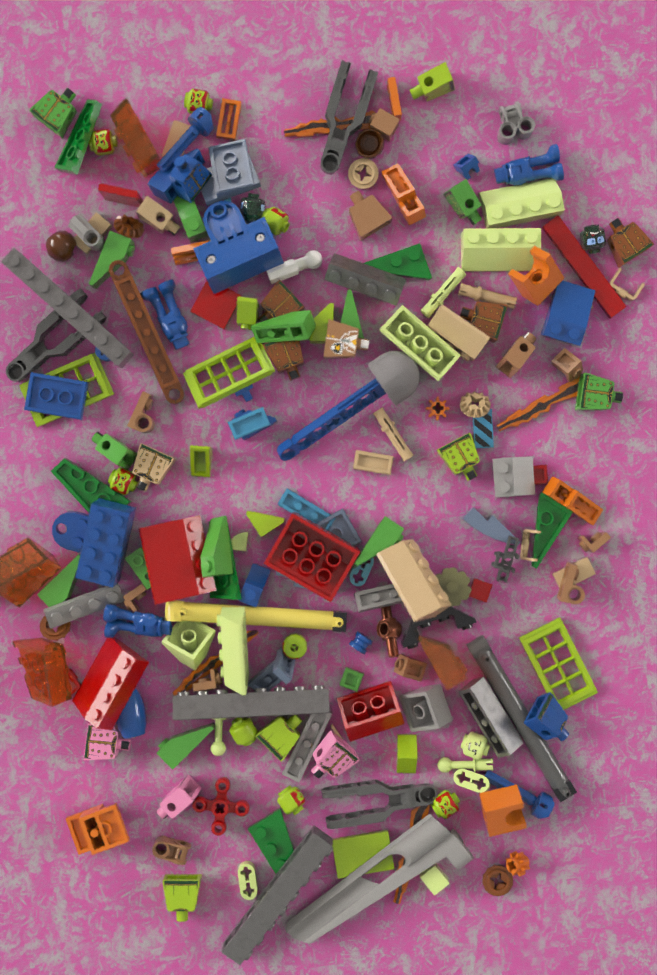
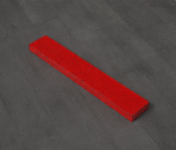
M559 215L542 227L586 288L595 290L594 298L609 319L627 307Z

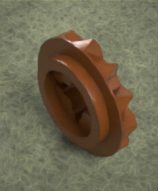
M124 214L123 216H117L114 220L115 230L125 237L139 238L144 233L145 229L143 224L139 222V219H134L132 216L128 217Z
M44 616L40 622V632L49 641H58L61 638H65L66 634L70 632L71 622L62 624L57 628V632H55L53 628L50 629L46 616Z
M494 864L492 867L487 868L483 874L482 883L489 894L503 896L511 890L513 876L503 865ZM500 873V878L503 882H498L495 886L492 878H497Z

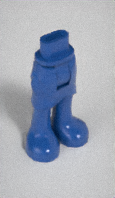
M551 145L544 155L512 160L502 165L501 168L494 169L496 183L516 186L541 178H552L556 181L564 180L563 166L559 163L560 151L558 145ZM554 164L548 168L534 171L531 168L541 165Z
M172 279L158 285L170 311L168 314L164 309L156 287L146 289L140 295L143 300L151 302L158 317L156 318L164 335L170 343H173L175 350L190 345L187 339V336H189L187 333V322L181 315L174 299L173 291L176 286Z
M107 604L105 607L103 619L107 622L104 630L106 638H113L118 631H129L135 633V635L162 637L163 634L171 635L172 621H166L163 617L152 613L131 612L112 604Z

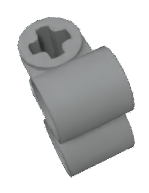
M519 101L510 106H499L502 125L497 133L498 141L503 145H508L513 141L515 135L522 140L528 139L535 128V121L529 116L523 117ZM521 126H528L529 131L522 130ZM507 130L511 135L505 136L502 131Z

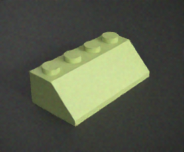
M552 178L479 192L485 228H501L552 218L557 215L561 216L565 211L561 190Z
M541 228L463 229L461 233V269L464 272L511 271L512 269L516 271H530L534 264L530 250L534 246L541 249Z
M403 305L379 330L437 381L444 376L461 356Z
M222 607L221 614L217 615V626H221V632L218 633V643L222 644V649L219 651V659L223 661L220 671L221 678H224L225 686L241 695H246L249 680L245 607Z

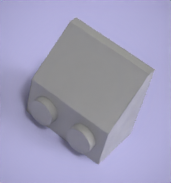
M533 456L492 459L495 497L535 495Z
M441 684L424 686L399 695L411 732L439 729L453 720Z

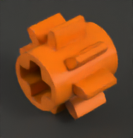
M439 396L436 397L435 402L429 400L428 402L431 406L425 408V410L430 411L428 417L430 418L433 415L436 421L439 420L440 415L445 418L446 414L444 411L450 409L444 405L447 400L441 402L439 401ZM436 404H438V406L442 408V410H440L438 414L436 413V410L432 409L436 406Z
M517 851L510 853V857L506 858L507 870L512 873V876L517 874L519 877L525 875V871L530 869L529 858L523 852L517 853Z

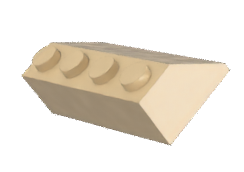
M413 539L403 540L376 554L414 622L436 617L451 606L448 595L442 590L438 578L431 571L428 561L423 557L419 545Z

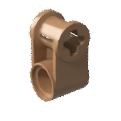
M159 836L154 842L152 852L158 859L167 860L178 865H185L187 862L186 855L188 849L191 848V844L184 840ZM164 844L167 849L160 850L157 845Z

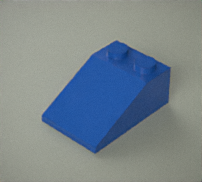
M562 281L555 288L540 335L575 346H581L595 290Z

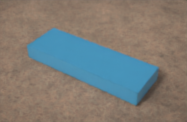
M288 488L277 504L290 513L296 512L315 524L330 516L329 513ZM335 518L331 519L325 527L327 531L331 527Z

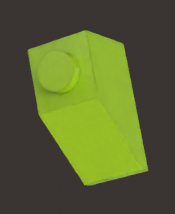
M237 298V324L241 326V329L252 330L251 326L258 323L260 305L255 298Z
M334 303L328 304L314 318L316 328L309 338L310 344H325L328 320H333Z

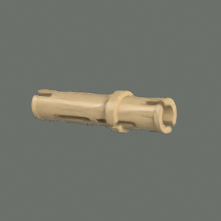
M461 283L458 295L474 298V301L481 300L489 303L508 305V308L514 309L517 297L482 289V286L474 287Z
M382 407L374 412L373 415L381 425L382 432L385 431L403 459V462L414 456L394 426L395 422L390 420L384 408Z

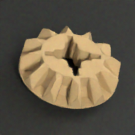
M366 158L355 160L348 170V178L351 184L358 189H368L374 186L379 175L376 164ZM364 167H366V174L369 176H365L361 181L358 172H362Z
M475 390L473 393L467 392L465 396L461 397L460 401L461 411L466 416L472 418L485 416L491 406L489 397L484 396L483 392L480 394L476 393ZM472 401H474L475 403L479 402V405H472Z

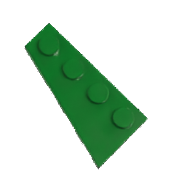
M87 99L54 167L57 170L78 175L94 126L100 114L102 104L97 100Z
M64 458L51 470L54 476L88 513L90 512L91 504L99 498L128 505L131 502L67 458Z
M230 533L229 542L233 574L214 576L216 591L210 592V598L241 599Z
M281 807L248 827L250 834L275 874H277L294 852Z

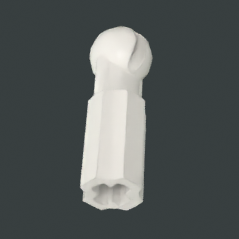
M311 250L304 257L284 261L283 264L266 272L271 284H274L279 280L282 281L298 275L299 271L307 268L317 269L321 266L323 259L318 251Z

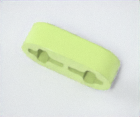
M458 769L454 773V782L460 787L477 793L486 792L490 788V781L481 774L466 769ZM465 773V776L470 778V782L463 781L460 783L458 776ZM481 779H484L483 782L486 786L481 787V790H479V786L473 782L474 780L480 782Z
M244 861L238 868L240 893L244 899L252 900L258 892L256 868L252 862ZM244 867L252 870L249 872V878H246V873L242 872ZM247 883H250V888L254 889L252 894L244 891L247 888Z

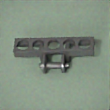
M508 536L504 553L500 551L494 552L496 559L495 562L491 563V566L499 568L496 581L502 580L507 583L510 570L512 573H515V568L511 565L514 556L515 559H519V554L516 553L519 543L518 537ZM511 540L516 541L514 545H510ZM508 548H512L513 552L508 551ZM502 572L506 573L505 577H500Z

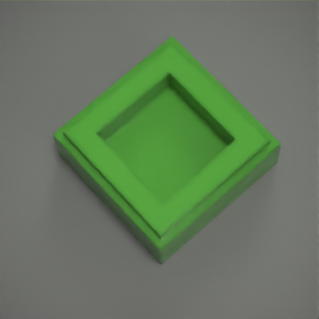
M346 667L339 685L357 692L364 673Z

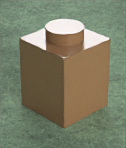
M379 108L377 113L374 112L369 120L370 129L379 131L382 137L389 142L400 122L399 118Z

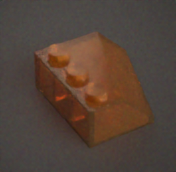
M125 98L111 113L110 117L116 126V129H114L115 134L119 140L123 139L126 144L123 146L128 157L132 155L135 160L132 165L137 174L141 172L143 177H146L160 169L156 165L160 158L130 102Z
M29 537L8 548L7 552L0 556V596L20 608L61 569L54 555Z
M423 636L418 638L446 690L468 679L466 676L467 668L458 656L455 657L449 644Z
M45 638L12 641L14 648L18 647L21 657H18L19 664H22L26 670L24 679L31 699L52 707L72 699V687L69 682V668L66 663L64 644L52 640L49 641Z

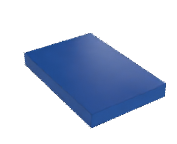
M31 372L24 410L82 420L89 382Z

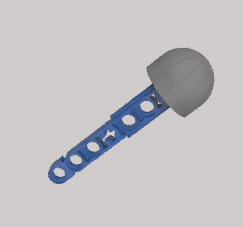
M389 351L377 357L368 364L376 378L298 431L291 439L288 438L277 447V453L281 460L287 461L292 459L300 451L317 442L386 393L396 406L415 392L420 381V371L417 363L406 353L400 351ZM366 394H369L366 398L361 399ZM353 405V407H351L350 409L345 410L347 407ZM321 427L320 430L314 432L315 429ZM306 438L304 441L298 443V441H300L301 439Z

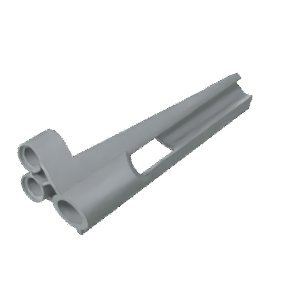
M428 814L290 919L286 925V933H289L294 939L310 944L446 856L458 871L472 861L474 857L454 828L449 831L436 818ZM399 854L406 860L404 866L380 884L361 877L389 855Z

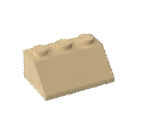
M444 305L440 306L428 324V327L458 351L461 355L460 357L466 361H474L490 339L485 333Z

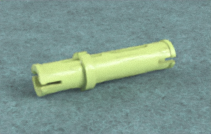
M457 267L440 289L430 296L431 299L420 312L425 317L430 318L435 310L444 304L443 301L466 276V273Z

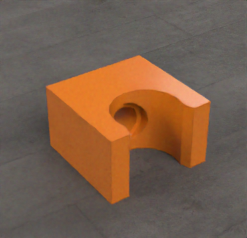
M534 246L530 250V254L534 259L530 272L523 275L512 269L508 275L522 297L539 306L564 280V276L551 254Z
M517 784L479 793L483 818L489 837L527 828L522 812L524 804Z

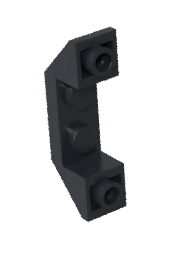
M448 607L433 618L415 622L412 619L401 641L402 646L408 649L419 646L418 643L422 641L417 629L418 626L425 628L432 625V621L438 620L442 622L450 619L449 615H452L456 627L466 630L473 627L472 624L476 623V619L454 607Z

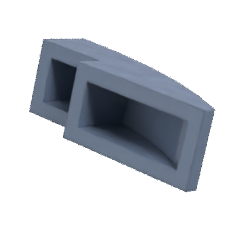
M471 507L461 518L472 528L490 538L506 543L508 536L515 537L493 515L485 519L474 507ZM511 540L510 544H515L516 541Z

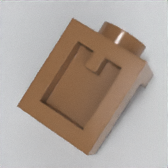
M566 348L551 361L553 366L566 375L569 382L574 378L577 379L582 374V361Z
M599 531L591 536V542L585 536L580 535L578 537L580 547L585 552L589 551L591 553H594L611 538L607 532L600 533Z
M143 583L123 596L125 599L124 604L129 611L133 610L135 612L140 609L134 599L136 598L138 601L147 595L145 592L147 589Z
M399 654L395 662L394 672L402 677L422 682L427 663Z
M210 669L211 681L210 678L199 679L198 683L193 684V692L220 689V684H222L221 673H218L217 669Z

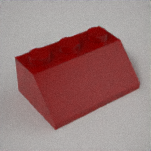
M391 681L337 698L343 724L350 742L405 724Z

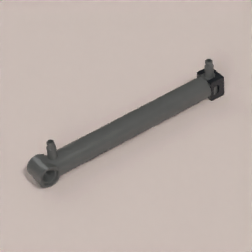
M481 635L466 644L558 800L562 802L576 794L577 791L546 740L523 723L529 712L485 637Z

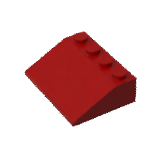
M293 512L263 564L332 602L361 549L300 514Z
M200 515L138 528L155 605L216 591L214 577L202 576L201 554L205 543V535Z
M116 637L106 638L72 700L84 719L97 729L112 731L147 668L149 661Z

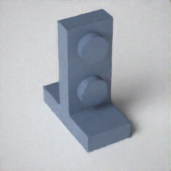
M282 647L279 648L275 660L249 680L248 686L254 691L257 688H266L267 692H269L281 681L288 684L293 677L295 660L285 656Z

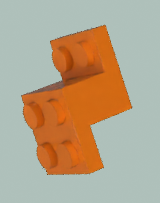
M117 803L107 807L100 804L66 817V822L78 855L88 851L94 855L130 841Z

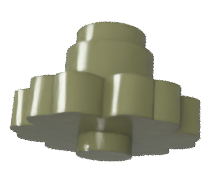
M455 567L444 568L442 574L435 575L439 580L442 590L448 595L449 602L451 603L450 607L459 606L461 600L469 598L471 588L468 586L470 578L464 571L458 572Z

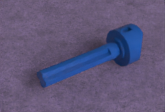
M199 107L188 117L191 126L156 164L162 172H166L171 167L175 158L180 156L199 134L207 137L214 130L212 115L206 109Z
M487 770L484 774L490 781V784L497 788L516 785L490 770ZM518 786L522 801L532 806L531 815L538 819L549 817L555 805L551 795L541 791L536 797L534 794Z

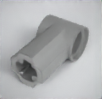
M81 214L74 216L68 226L93 251L103 249L105 244L103 236ZM97 237V241L91 244L92 238Z

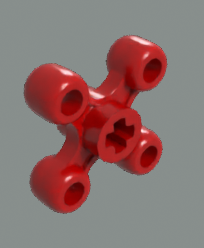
M227 777L217 779L215 783L217 796L214 799L209 800L204 796H197L192 802V808L195 812L201 813L209 810L215 815L211 831L217 836L223 835L226 831L225 816L228 813H235L242 817L247 815L250 809L249 803L246 800H239L237 802L229 800L227 792L230 789L231 783ZM220 783H224L226 787H221ZM201 802L203 806H198L197 803ZM218 803L220 805L223 803L225 805L224 809L222 807L219 809L217 807ZM243 806L245 809L240 810L239 807Z

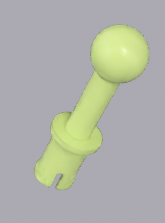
M227 718L213 719L215 720V742L211 745V752L215 756H221L226 751V746L222 742L223 720Z
M442 757L439 759L437 767L443 773H447L451 769H474V772L477 770L493 771V765H487L493 764V758L480 760L473 758V761H451L447 757Z

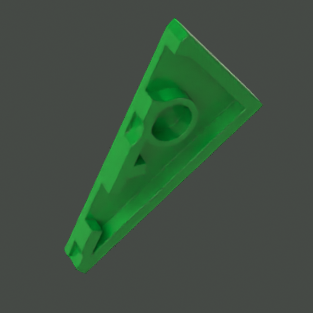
M420 243L363 263L397 276L423 278L425 280L432 279Z
M540 492L538 498L535 530L541 531V534L535 533L532 554V558L538 559V562L532 561L531 566L536 569L573 513L542 492Z

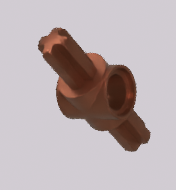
M390 605L381 608L382 620L378 622L376 631L378 636L383 641H386L389 658L399 656L396 639L402 633V625L396 618L392 617Z

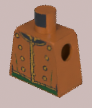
M617 218L609 224L614 234L607 239V243L618 268L654 245L635 222L624 227L620 219Z
M279 280L260 305L265 312L258 320L263 322L293 311H304L305 307Z
M477 301L473 310L462 307L460 317L468 320L471 325L489 336L490 339L488 341L495 343L498 340L508 305Z
M300 340L263 344L278 373L287 371L290 381L301 377L297 368L304 364Z

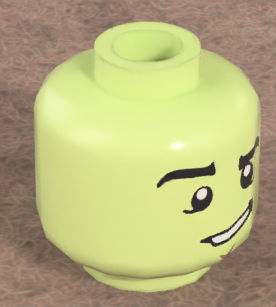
M472 731L469 734H465L460 748L463 749L464 755L480 760L483 755L487 756L490 745L487 744L488 741L484 735Z

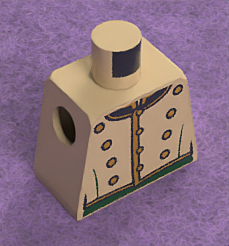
M146 196L136 211L139 219L162 234L166 230L175 236L181 227L172 221V213L149 196ZM158 217H163L165 220L163 222H159L156 219Z
M141 443L132 472L140 477L136 488L146 492L151 482L159 485L176 459Z

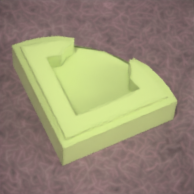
M249 532L239 533L231 539L233 550L247 551Z

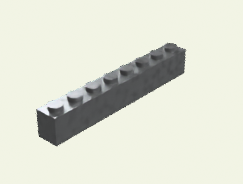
M13 248L1 261L2 264L118 367L122 369L135 355L17 249Z
M324 685L313 686V690H305V686L294 687L292 691H286V687H277L271 692H267L266 688H257L255 692H250L246 695H241L237 692L228 694V690H217L216 694H209V691H197V695H189V692H178V696H173V720L330 713L329 690L325 689Z
M315 825L311 828L223 942L221 952L239 965L251 957L253 948L262 943L264 934L267 930H272L277 917L282 916L287 909L288 903L296 899L299 893L298 890L302 886L305 887L312 872H316L320 868L322 859L331 854L333 850L332 837Z

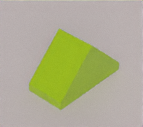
M190 445L191 476L210 477L212 447Z
M249 510L246 512L247 517L261 537L285 522L283 517Z
M397 734L396 772L416 773L418 759L417 735Z

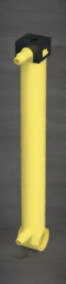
M179 600L166 602L165 605L166 621L217 623V615L221 614L222 607H245L246 625L346 632V611L254 607Z

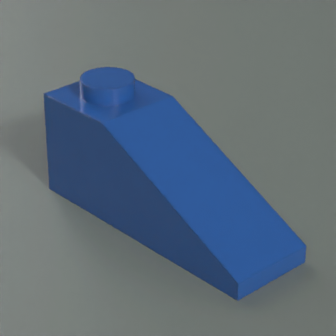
M197 148L185 154L198 160L202 165L205 163L200 150ZM174 163L166 172H162L159 169L147 183L156 197L170 204L177 197L169 178L170 172L175 167Z

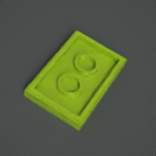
M388 829L334 838L333 853L338 879L347 877L390 844ZM392 855L386 857L365 874L393 870Z

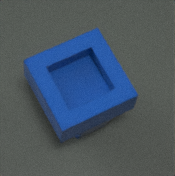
M466 154L453 164L455 170L467 180L471 178L469 170L472 169L475 173L480 171L477 157L471 154Z
M251 384L235 392V395L237 397L242 394L245 401L248 402L253 399L249 390L254 387Z

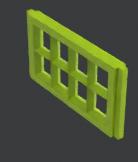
M252 337L187 369L183 375L200 409L275 372V369L262 343H257L256 339ZM252 347L256 356L244 361L241 352ZM237 355L241 364L229 369L226 360ZM258 361L262 370L251 375L247 365ZM222 362L225 372L214 376L211 367ZM243 368L247 377L236 382L232 373ZM207 369L211 379L199 384L196 374ZM228 375L232 385L221 390L217 380ZM213 383L217 392L205 397L202 388Z
M96 353L89 354L45 373V375L64 378V373L74 369L78 380L83 381L78 367L89 363L95 376L84 381L91 382L97 380L102 393L90 397L87 390L85 407L111 397L115 394ZM29 381L19 385L25 401ZM30 411L37 427L62 418L55 415L44 417L43 413Z
M560 617L519 637L546 693L551 692L557 700L552 689L564 683L566 684L570 694L557 700L563 710L598 693ZM559 630L564 641L551 647L546 636ZM543 638L548 649L535 655L530 644ZM567 645L572 656L559 662L554 651ZM550 653L555 664L542 670L537 659ZM574 660L579 671L566 677L561 666ZM558 668L563 679L550 685L545 674ZM582 675L587 686L574 692L569 681Z

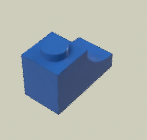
M253 563L242 588L241 599L238 601L257 607L271 569Z

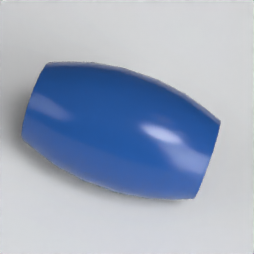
M137 688L134 689L116 722L124 739L144 735L146 731L145 705Z

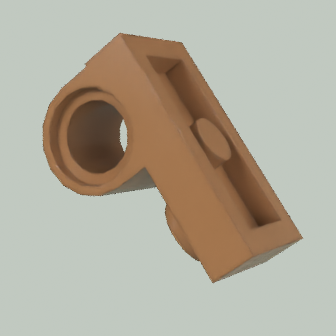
M144 391L142 392L127 427L143 433H149L154 429V419L145 414L146 410L149 411L153 404L152 395ZM146 418L149 421V426L142 429L140 422Z
M571 562L566 563L557 599L565 603L580 604L585 598V593L581 587L573 583L578 578L579 569H577L578 565ZM577 589V597L570 598V592Z

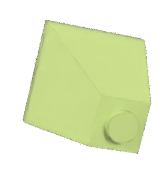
M176 622L172 628L171 635H166L162 640V644L179 662L196 670L207 656L216 630L202 622Z

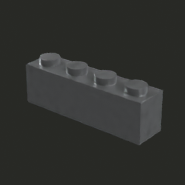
M336 253L333 254L324 279L396 306L406 281L403 277Z
M484 676L471 680L458 691L498 758L511 755L524 743Z

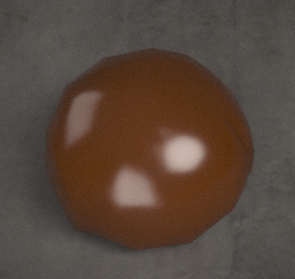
M375 129L363 130L356 139V150L360 156L367 159L379 156L384 149V139L381 133Z
M59 230L48 237L46 241L47 253L55 261L65 262L74 255L73 250L76 246V241L72 234Z

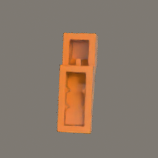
M397 163L381 171L382 177L392 192L409 226L425 218V208L400 165Z
M553 476L542 491V493L569 509L592 526H594L603 512L602 508L579 491L574 490L562 480Z

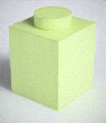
M437 863L419 874L434 896L450 884L448 877Z

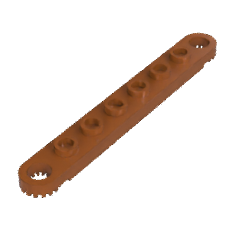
M115 260L109 266L111 278L166 400L169 403L178 404L184 398L182 386L127 264L124 261ZM116 265L124 267V273L120 276L113 272V268ZM170 390H179V399L172 400L169 397Z

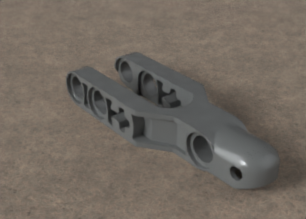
M344 60L341 61L325 114L330 132L321 158L320 167L324 173L329 175L338 171L348 138L362 127L378 75V71L375 72L369 69L353 123L347 127V130H340L336 127L335 115L351 66L350 62H345Z
M78 289L70 295L79 305H82L88 298L82 289ZM54 310L37 325L34 341L8 364L6 375L11 381L20 382L31 372L42 366L49 358L67 356L86 338L77 330L75 333H71L54 349L49 350L45 346V337L65 320ZM101 310L93 316L101 325L107 319Z
M377 779L328 786L321 789L322 799L335 797L342 799V796L356 794L362 796L376 793H385L389 796L388 804L382 808L327 816L325 818L327 829L383 822L395 810L430 805L437 797L436 788L430 783L391 787Z

